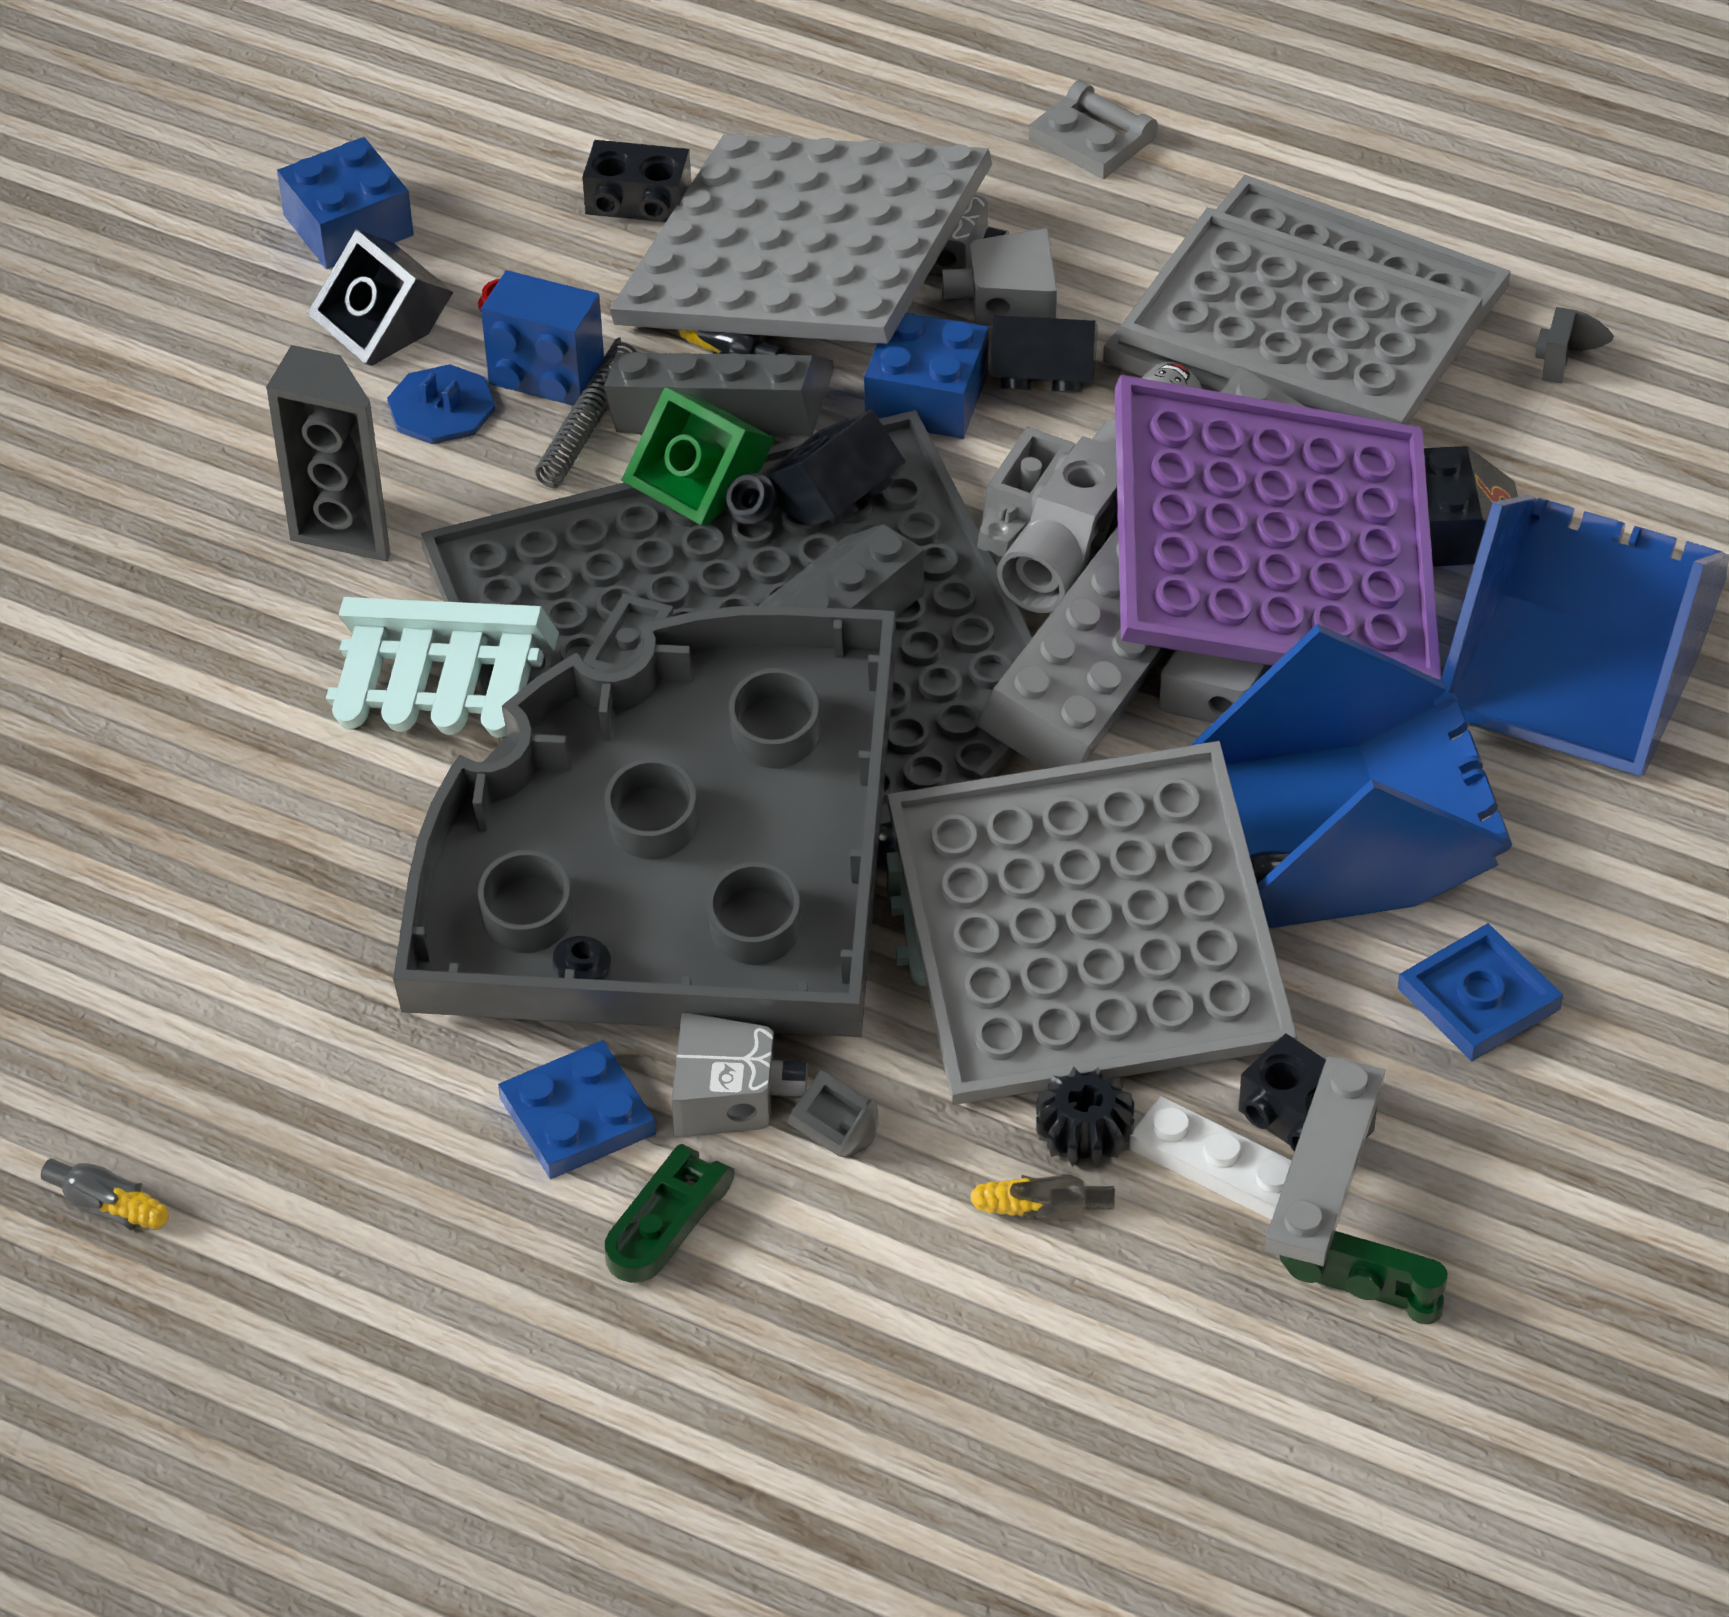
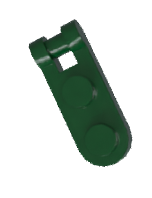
M684 1144L677 1145L609 1231L605 1239V1258L610 1273L619 1280L629 1283L644 1282L656 1276L716 1199L720 1200L726 1195L734 1179V1168L717 1160L710 1164L699 1158L698 1151ZM688 1180H691V1181L695 1182V1185L692 1186V1185L687 1184V1183H685V1182H687Z
M1338 1231L1334 1233L1324 1266L1279 1255L1280 1261L1288 1272L1302 1282H1316L1349 1292L1363 1300H1376L1406 1309L1408 1316L1419 1324L1435 1323L1442 1316L1444 1305L1443 1293L1446 1290L1448 1273L1446 1267L1434 1259Z

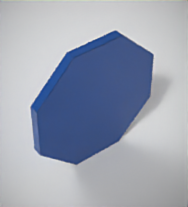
M451 364L408 373L387 397L388 406L397 431L431 444L475 435L495 411V404L485 377Z

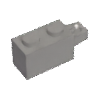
M1026 427L987 485L977 548L983 551H991L997 556L1003 557L1031 520V501L1039 484H1046L1054 474L1056 464L1063 453L1069 454L1074 448L1075 443Z

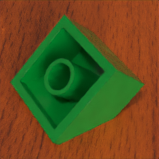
M665 386L621 481L699 525L707 526L728 508L726 494L730 484L744 474L760 472L775 438L694 394Z

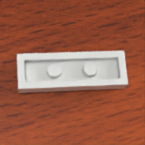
M1162 1096L1157 1099L1134 1129L1133 1134L1130 1135L1129 1150L1272 1220L1292 1160Z

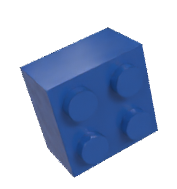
M365 137L346 142L341 146L302 159L277 170L283 215L326 269L335 266L356 229L393 243L414 235L409 190Z
M506 270L481 307L489 384L574 406L604 358L599 293Z
M905 313L889 343H877L864 375L865 412L873 410L878 419L916 410L928 433L964 439L988 374L989 326Z

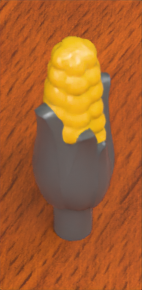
M50 1158L42 1167L41 1179L62 1188L65 1198L85 1212L116 1221L129 1230H133L134 1226L139 1224L141 1227L157 1230L166 1225L169 1220L166 1205L161 1204L157 1199L152 1198L151 1195L142 1192V1183L126 1180L102 1166L78 1163L71 1167Z

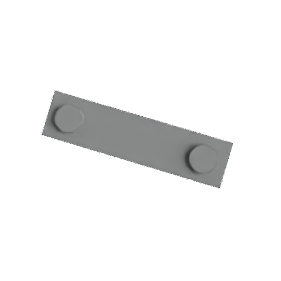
M1327 1056L1265 1238L1264 1251L1324 1266L1384 1084L1385 1069Z

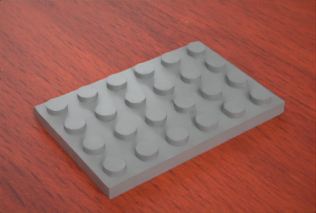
M1206 208L1121 324L1120 342L1229 379L1241 366L1299 403L1320 410L1408 425L1481 314L1483 297Z

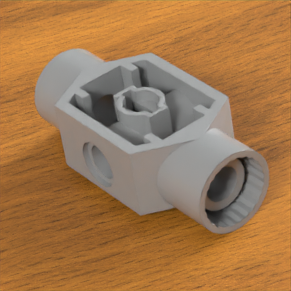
M1115 419L1104 423L1092 439L1082 436L1069 454L1063 453L1052 477L1046 484H1039L1034 492L1031 501L1032 516L1030 522L998 563L997 578L1002 590L1014 603L1026 610L1036 613L1052 612L1118 526Z

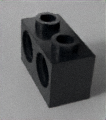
M594 139L582 176L585 214L667 222L676 206L680 205L682 197L692 183L690 149Z
M1285 1033L1241 1074L1238 1111L1244 1114L1252 1125L1259 1129L1268 1130L1290 1145L1295 1152L1326 1059ZM1377 1105L1366 1138L1375 1131Z

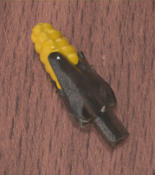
M1068 1174L1041 1178L1022 1175L1020 1180L1012 1179L1010 1181H1000L999 1183L991 1181L987 1184H979L971 1192V1202L976 1209L987 1213L996 1212L1001 1215L1006 1213L1011 1216L1019 1215L1023 1217V1220L1045 1219L1070 1222L1081 1219L1085 1210H1114L1115 1189L1114 1186H1084L1082 1179Z

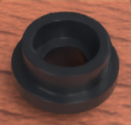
M747 473L736 478L727 490L726 501L728 510L732 517L742 524L755 526L764 523L772 516L777 507L778 492L775 484L768 477L759 473ZM759 492L760 496L757 504L750 509V498Z
M574 936L561 941L556 946L552 965L558 978H565V970L572 969L575 970L576 979L603 980L609 972L611 956L606 946L600 941L586 936Z

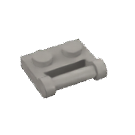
M1078 80L1070 87L1066 97L1029 124V140L1099 178L1105 179L1153 140L1158 129V122L1146 114L1136 115L1096 94L1093 86ZM1087 110L1090 113L1106 120L1107 122L1123 129L1124 131H1126V133L1122 135L1121 133L1083 114V112Z

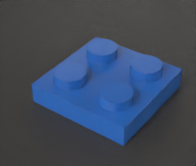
M1489 923L1399 974L1398 989L1471 1062L1561 1010L1563 994Z
M604 1040L498 1084L500 1100L550 1180L656 1134L655 1119Z

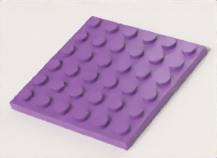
M1120 375L1115 386L1121 641L1274 665L1316 624H1319L1441 681L1422 427Z

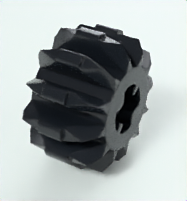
M1074 1066L1068 1075V1079L1052 1075L1051 1081L1048 1084V1090L1040 1091L1036 1101V1115H1038L1036 1117V1132L1039 1135V1140L1047 1142V1148L1051 1157L1067 1153V1158L1072 1167L1080 1158H1089L1096 1168L1100 1160H1102V1154L1114 1158L1119 1157L1120 1151L1123 1149V1143L1130 1142V1135L1134 1132L1135 1121L1132 1118L1134 1116L1132 1094L1123 1091V1085L1120 1082L1119 1076L1103 1080L1098 1067L1090 1075H1081Z

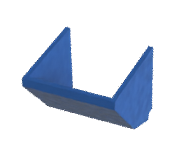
M1529 495L1492 502L1441 681L1444 682L1447 689L1443 694L1454 693L1457 695L1467 723L1634 775H1645L1698 660L1727 579L1729 554L1686 541L1682 557L1679 561L1671 558L1677 541L1676 537L1634 526L1628 546L1620 543L1625 530V523L1584 511L1577 531L1570 528L1575 511L1573 507L1538 498L1536 501L1535 497Z
M1316 624L1191 744L1197 745L1220 741L1249 856L1257 852L1270 850L1293 851L1257 884L1269 929L1415 907L1498 866L1496 856L1505 853L1512 847L1501 812L1497 811L1498 804L1488 777L1482 769L1483 764L1470 730L1467 729L1468 724L1457 695L1454 693L1443 694L1447 690L1443 681L1319 624ZM1492 815L1490 818L1482 821V819Z

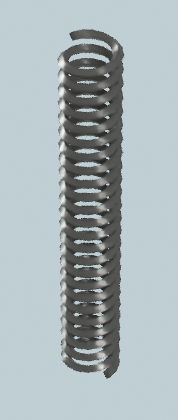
M618 337L614 340L536 466V477L543 485L549 488H556V484L544 481L540 473L544 478L554 483H560L564 480L574 464V460L577 459L584 448V444L587 443V439L590 438L597 423L600 422V418L603 417L609 407L607 396L604 393V385L608 377L605 371H610L611 368L609 366H612V361H614L618 351L630 353L628 350L618 346H625L633 352H637L630 344L621 342V338ZM574 423L580 426L581 428L585 429L586 431H583L579 427L575 426ZM567 434H570L572 437L578 439L579 442L569 437ZM564 439L574 444L576 447H573L571 444L565 442ZM561 445H564V446L567 447L568 449L572 450V452H570V451H568L567 449L563 448ZM554 455L558 456L562 460H565L566 463L562 462L560 459H557ZM551 461H554V462L557 463L558 465H561L563 468L558 467L557 465L553 464ZM548 466L557 470L559 473L553 472ZM543 467L545 468V470H546L549 474H551L552 476H555V477H559V478H558V479H554V478H551L550 476H548V475L544 472Z

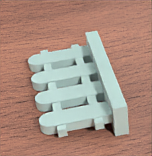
M343 597L338 616L353 635L351 639L342 638L339 651L346 657L338 688L329 687L326 700L330 705H333L332 713L334 717L347 729L361 726L366 721L370 708H382L381 715L387 725L394 731L402 732L410 729L415 724L419 710L431 711L432 722L440 732L447 735L455 734L462 730L467 722L469 713L481 714V723L490 735L498 738L505 737L507 733L501 706L527 685L532 666L541 667L544 657L542 651L555 650L559 631L541 606ZM383 659H395L387 690H375ZM432 661L444 662L436 693L424 692ZM494 664L486 696L474 695L481 665Z

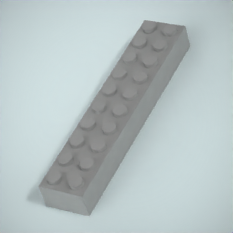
M1241 366L1221 390L1223 393L1306 407ZM1118 526L994 687L977 724V727L1044 769L1085 763L1169 650V648L1121 641Z

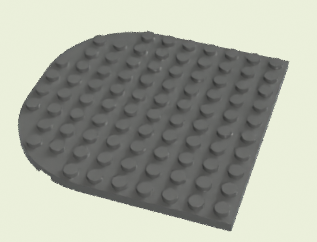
M916 410L879 419L906 463L890 474L894 482L888 488L871 498H867L866 495L862 496L855 502L859 510L835 526H832L830 521L827 520L808 527L776 507L774 513L767 521L759 525L748 526L738 522L732 517L728 508H726L707 526H702L624 482L421 533L422 548L444 602L541 606L559 631L554 651H542L544 657L541 667H531L528 685L536 677L576 652L583 660L623 593L673 606L674 616L701 610L735 606H758L844 537L885 524L924 549V595L895 618L896 657L881 825L885 827L892 825L887 806L888 794L997 777L1017 752L977 727V724L994 687L1032 638L1017 604L1004 593L999 584L997 565L990 552L977 548L979 531ZM811 436L772 445L759 474H763ZM757 494L752 495V497L750 498V509L753 508L759 500V496ZM494 664L481 665L477 686L482 696L487 694ZM507 736L499 737V742L501 743Z

